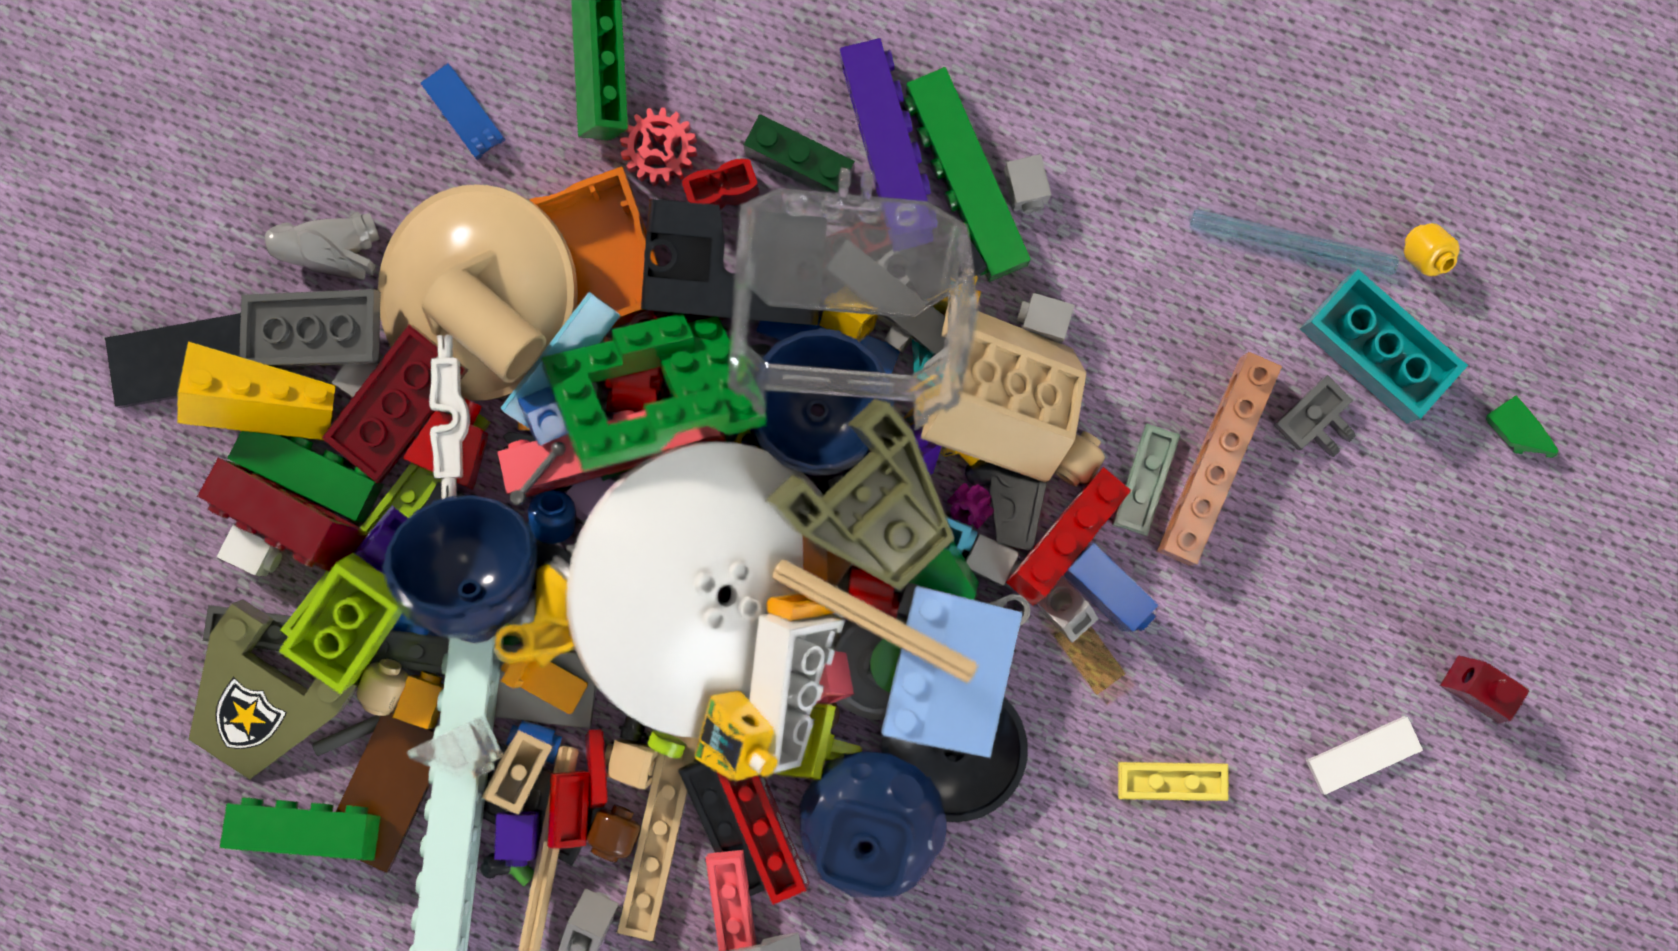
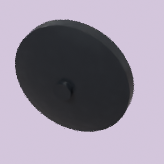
M1004 696L990 758L915 743L882 735L881 753L892 754L916 766L927 777L930 776L941 794L946 821L958 823L986 816L1002 806L1012 796L1019 786L1026 769L1028 742L1019 714L1012 703Z

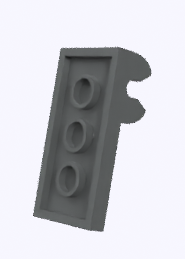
M375 289L241 295L240 357L272 367L303 370L305 366L379 363L381 292Z

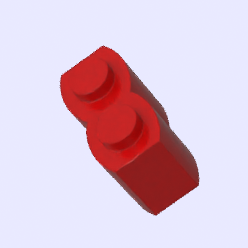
M750 159L730 160L722 164L717 170L696 171L682 181L688 202L719 205L720 210L726 204H746L760 194Z

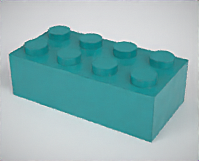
M1359 269L1347 276L1300 328L1305 335L1406 424L1421 419L1468 366Z

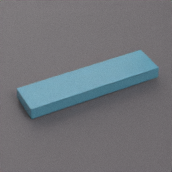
M588 292L543 351L542 355L501 406L502 411L529 428L517 399L549 387L542 367L541 357L599 344L621 315L594 294Z

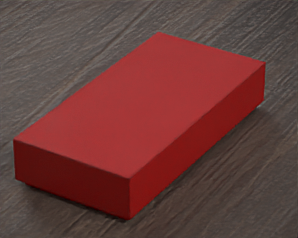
M602 729L588 730L585 735L587 772L590 773L589 807L590 809L602 808L608 801L604 734Z
M589 772L551 773L547 847L561 849L586 846Z

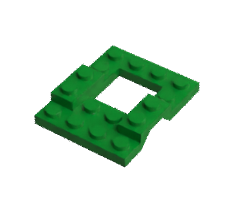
M683 313L613 329L612 341L541 357L544 373L582 472L658 453L679 432L708 425L726 434H732L766 425V414L718 316L687 323ZM660 367L673 398L644 405L645 416L608 425L591 383Z

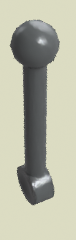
M555 442L551 447L552 452L522 488L510 494V501L513 504L522 505L525 503L526 493L555 458L565 453L566 447L564 443Z

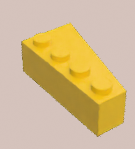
M188 342L178 389L177 423L323 440V435L331 426L335 385Z

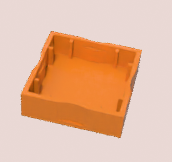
M622 166L576 182L556 194L529 199L551 218L568 245L577 277V307L588 292H591L621 315L611 329L631 322L634 316L646 311L640 308L647 230L628 177ZM653 249L651 252V259L653 263L659 266L658 260Z

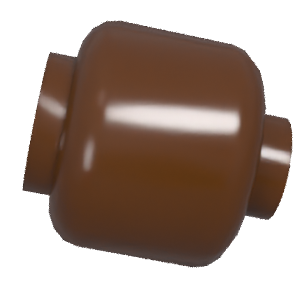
M616 804L613 805L612 810H599L587 834V842L592 847L591 853L615 863L618 862L619 858L630 856L641 830L638 822L632 819L634 812Z

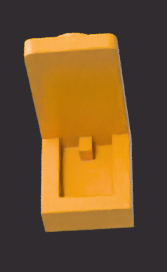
M534 659L516 663L504 662L501 667V671L505 674L500 682L513 689L520 687L567 714H572L588 687L587 681L551 661L543 668Z

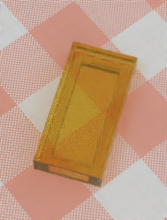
M1091 626L1073 643L1061 631L1053 636L1095 695H1098L1126 674Z

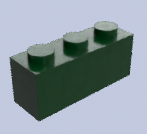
M759 114L743 144L747 157L837 202L840 201L855 172L854 160L762 114Z

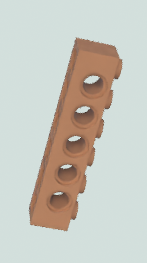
M1251 352L1239 358L1157 548V552L1188 566L1198 564L1281 371V365Z

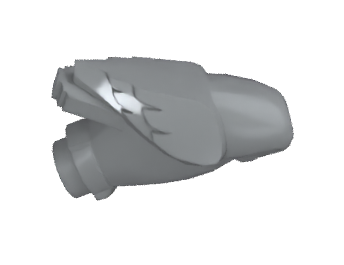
M354 212L349 218L312 220L296 226L291 223H282L270 228L265 234L268 253L270 256L283 262L306 266L307 269L318 273L365 280L366 274L373 276L376 270V264L357 254L361 250L372 248L371 242L379 240L378 232L370 213L360 215L359 212Z

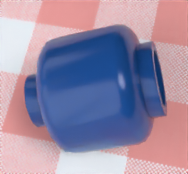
M552 490L539 493L530 501L528 522L531 525L534 537L543 543L555 544L567 540L574 533L576 509L574 501L569 495L562 491Z

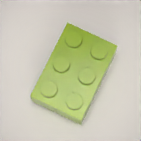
M354 553L337 562L279 652L339 694L343 693L359 679L403 613L387 586L385 575Z

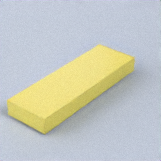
M1118 762V799L1229 801L1228 764Z

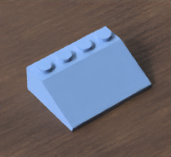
M914 587L906 625L973 660L978 664L972 680L969 683H965L900 648L882 726V735L990 758L1023 612Z

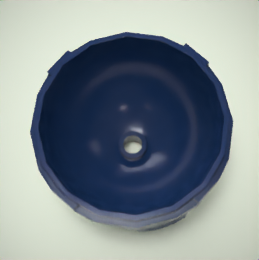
M819 328L818 330L802 331L776 343L757 363L749 379L766 414V425L750 429L755 442L761 449L769 452L785 467L802 472L805 475H828L854 468L871 451L848 423L874 399L888 402L892 408L894 405L891 383L879 359L857 339L837 330ZM813 406H821L824 414L821 417H815L811 414V408Z
M472 495L462 497L450 496L432 501V504L417 510L397 528L387 548L382 567L387 586L404 616L412 623L441 637L459 638L466 642L479 643L488 641L496 636L500 629L511 622L528 603L529 595L535 584L536 570L538 568L537 544L531 525L527 524L516 511L498 500Z
M857 752L847 755L844 753L826 763V766L822 769L821 779L812 780L801 800L799 810L801 843L809 863L821 880L853 898L895 897L911 890L928 872L945 843L947 821L940 792L930 776L927 777L916 766L892 754ZM868 841L872 844V847L864 848L860 845V842Z

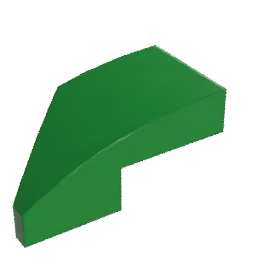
M1517 395L1487 414L1486 421L1509 447H1513V453L1523 454L1524 451L1546 454L1545 457L1553 458L1558 454L1559 450L1548 433Z

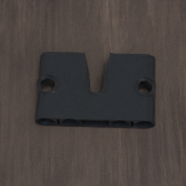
M649 199L640 309L818 325L828 216L759 209L746 244L744 268L738 273H730L723 264L725 238L719 205ZM658 245L667 246L672 253L671 261L665 266H658L651 259V252ZM803 259H810L816 265V273L809 280L801 279L796 271L797 264Z

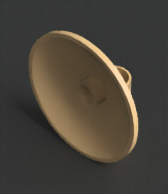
M474 184L449 188L431 196L415 207L405 217L391 237L384 253L378 278V291L381 292L380 319L390 346L392 347L409 324L414 325L437 345V336L452 335L453 358L458 359L468 369L461 379V396L471 401L493 400L511 395L577 308L578 289L575 265L568 245L558 227L541 208L527 198L507 189L490 185Z

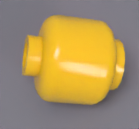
M1436 223L1415 227L1407 235L1404 243V256L1406 260L1427 277L1447 273L1457 263L1460 250L1458 240Z

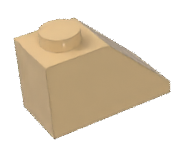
M518 730L500 759L482 797L519 815L553 746Z
M618 738L614 741V745L608 744L605 751V764L608 767L606 776L645 790L652 783L658 752L651 749L648 744Z

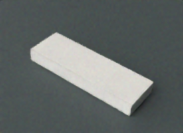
M1403 716L1306 761L1321 794L1326 795L1423 751L1408 717Z

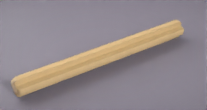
M781 560L775 567L772 577L779 583L965 683H969L975 675L978 664L973 660L786 560Z
M569 746L559 747L553 773L575 771L579 753L578 749ZM550 793L518 951H540L560 850L547 847Z

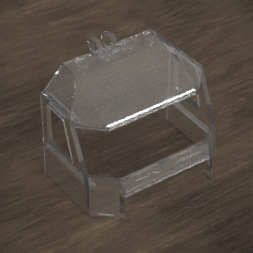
M845 168L840 170L838 193L778 188L742 204L740 207L735 261L728 386L738 395L744 394L753 403V409L764 418L765 390L913 401L916 430L928 422L930 415L942 408L947 411L959 404L979 310L966 224L928 201L871 196L873 171L864 170L861 177V195L848 194L851 174L850 170ZM960 265H961L962 276L958 279L959 270H960ZM751 289L768 306L909 318L916 317L948 296V331L943 356L913 375L767 364L746 344Z

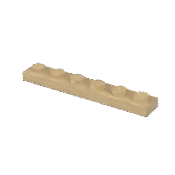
M672 735L686 743L682 756L680 758H671L658 753L617 931L618 934L653 941L655 938L688 793L679 774V768L695 762V754L700 738Z

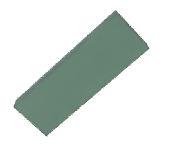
M1148 423L1145 424L1125 484L1132 491L1117 508L1112 525L1148 536L1181 436L1180 434Z

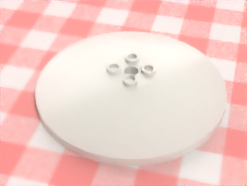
M697 442L671 448L641 462L622 476L597 503L578 537L571 559L567 585L568 620L578 656L585 670L600 691L624 713L642 724L664 733L700 738L711 696L739 690L750 701L759 616L770 614L767 612V599L799 594L774 580L772 577L774 569L781 560H786L803 570V536L789 528L765 500L792 475L805 480L819 498L823 497L824 495L816 485L802 472L785 467L769 452L756 447L732 442ZM850 567L836 586V588L847 594L850 581ZM729 585L732 590V596L727 603L720 605L717 601V592L720 587ZM836 613V614H833V615H835V616H837V617H840V618L844 619L843 616H841V615H839V614H837V613ZM840 632L834 633L831 648L834 650L840 639Z

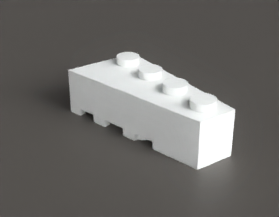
M773 614L759 616L750 702L773 726L774 734L769 752L778 759L777 767L773 773L801 766L814 719L809 716L812 707L818 700H821L824 686L820 685L819 682L825 664L831 665L835 650L830 647L834 633H841L844 619L833 614L792 621Z

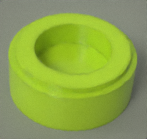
M657 730L652 731L648 740V746L651 749L671 758H680L686 747V743L679 738Z

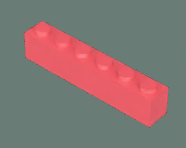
M631 410L616 413L613 415V419L607 421V423L610 425L645 416V410L637 413ZM708 425L679 432L658 453L677 446L697 442H726L725 434ZM568 434L541 446L538 445L537 441L518 440L510 443L508 449L498 451L506 493L510 495L513 491L522 488L552 452L551 447L555 442L564 443L566 447L565 453L555 458L526 493V497L631 469L658 454L654 453L582 472Z

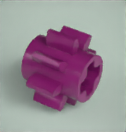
M963 483L947 500L952 505L950 515L954 520L969 526L973 523L974 527L978 529L994 512V509L990 507L992 496L979 484L969 488L966 483Z

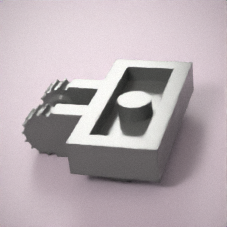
M1326 375L1284 414L1274 426L1298 451L1302 450L1314 439L1329 456L1335 457L1340 450L1323 429L1330 423L1331 427L1342 439L1350 442L1356 436V433L1339 414L1353 400L1329 375Z

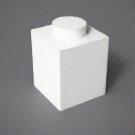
M233 524L217 557L255 576L267 577L269 572H274L278 567L282 554L279 553V549L266 544L264 536L259 533L253 535Z

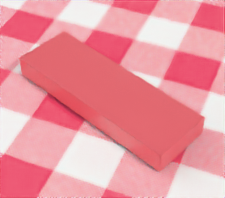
M744 851L707 853L705 859L719 951L757 945Z

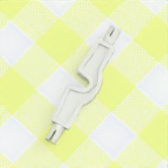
M452 335L437 336L438 358L431 360L430 408L434 411H448L453 415V420L450 424L434 426L430 431L434 456V476L441 479L442 499L450 496L457 497L456 478L463 477L462 442L468 433L470 425L469 409L466 401L461 396L460 361L453 358Z

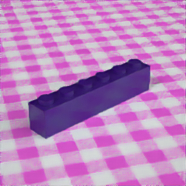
M881 38L839 48L841 67L893 251L935 241V227L940 226L939 214L936 205L929 206L926 195L931 194L927 174H920L917 164L922 163L918 143H911L908 134L913 132L909 112H902L899 102L904 101L900 81H893L891 72L895 71L892 53L890 50L884 51Z

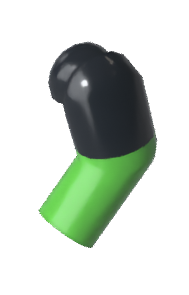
M495 852L487 855L480 866L481 873L486 878L493 879L496 875L511 874L523 887L533 879L534 870L528 864L522 867L505 866V860H494Z

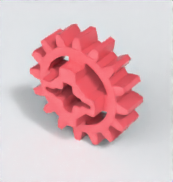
M663 107L659 115H654L651 108H648L646 118L642 119L638 114L634 115L637 124L634 127L628 125L626 132L629 134V137L620 138L621 145L628 149L620 153L623 160H631L626 165L630 173L638 170L637 178L640 182H643L649 176L652 186H656L660 178H663L668 186L671 185L670 176L675 175L682 180L684 177L681 169L683 167L687 169L693 168V164L688 157L697 156V149L690 146L697 142L695 133H688L691 129L688 121L679 124L681 118L678 112L668 117L667 111ZM654 126H665L666 128H654ZM642 135V146L637 149L638 152L636 153V144ZM650 137H652L655 140V142L658 141L660 145L664 144L667 156H665L662 151L660 152L658 149L653 148V143ZM682 141L681 153L676 159L674 156L675 147L680 145L679 142ZM652 164L664 165L665 167L651 168L650 166Z

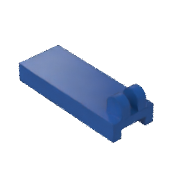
M449 63L420 83L476 160L482 158L484 153L498 143L501 144L505 141L502 134Z

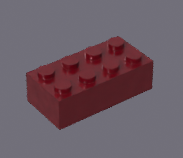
M219 457L197 497L209 503L207 510L225 519L230 517L236 520L235 526L253 535L259 533L265 537L264 542L281 551L287 549L294 553L292 558L309 567L315 565L327 572H331L337 562L351 555L369 534L300 494L239 464Z

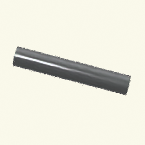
M375 715L312 743L315 754L317 756L323 755L374 732L381 716Z

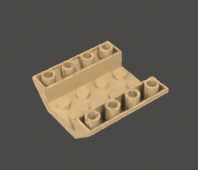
M948 302L941 336L953 340L943 396L941 399L927 405L921 439L1042 482H1048L1075 441L1086 379L1085 369L1071 347L959 303Z

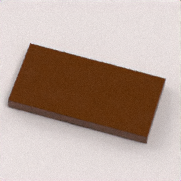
M394 712L380 717L336 812L345 813L346 805L369 807L368 815L381 816L375 860L359 861L385 873L390 871L429 789V771L432 763L435 762L437 748L433 746L434 730L424 729L393 718Z

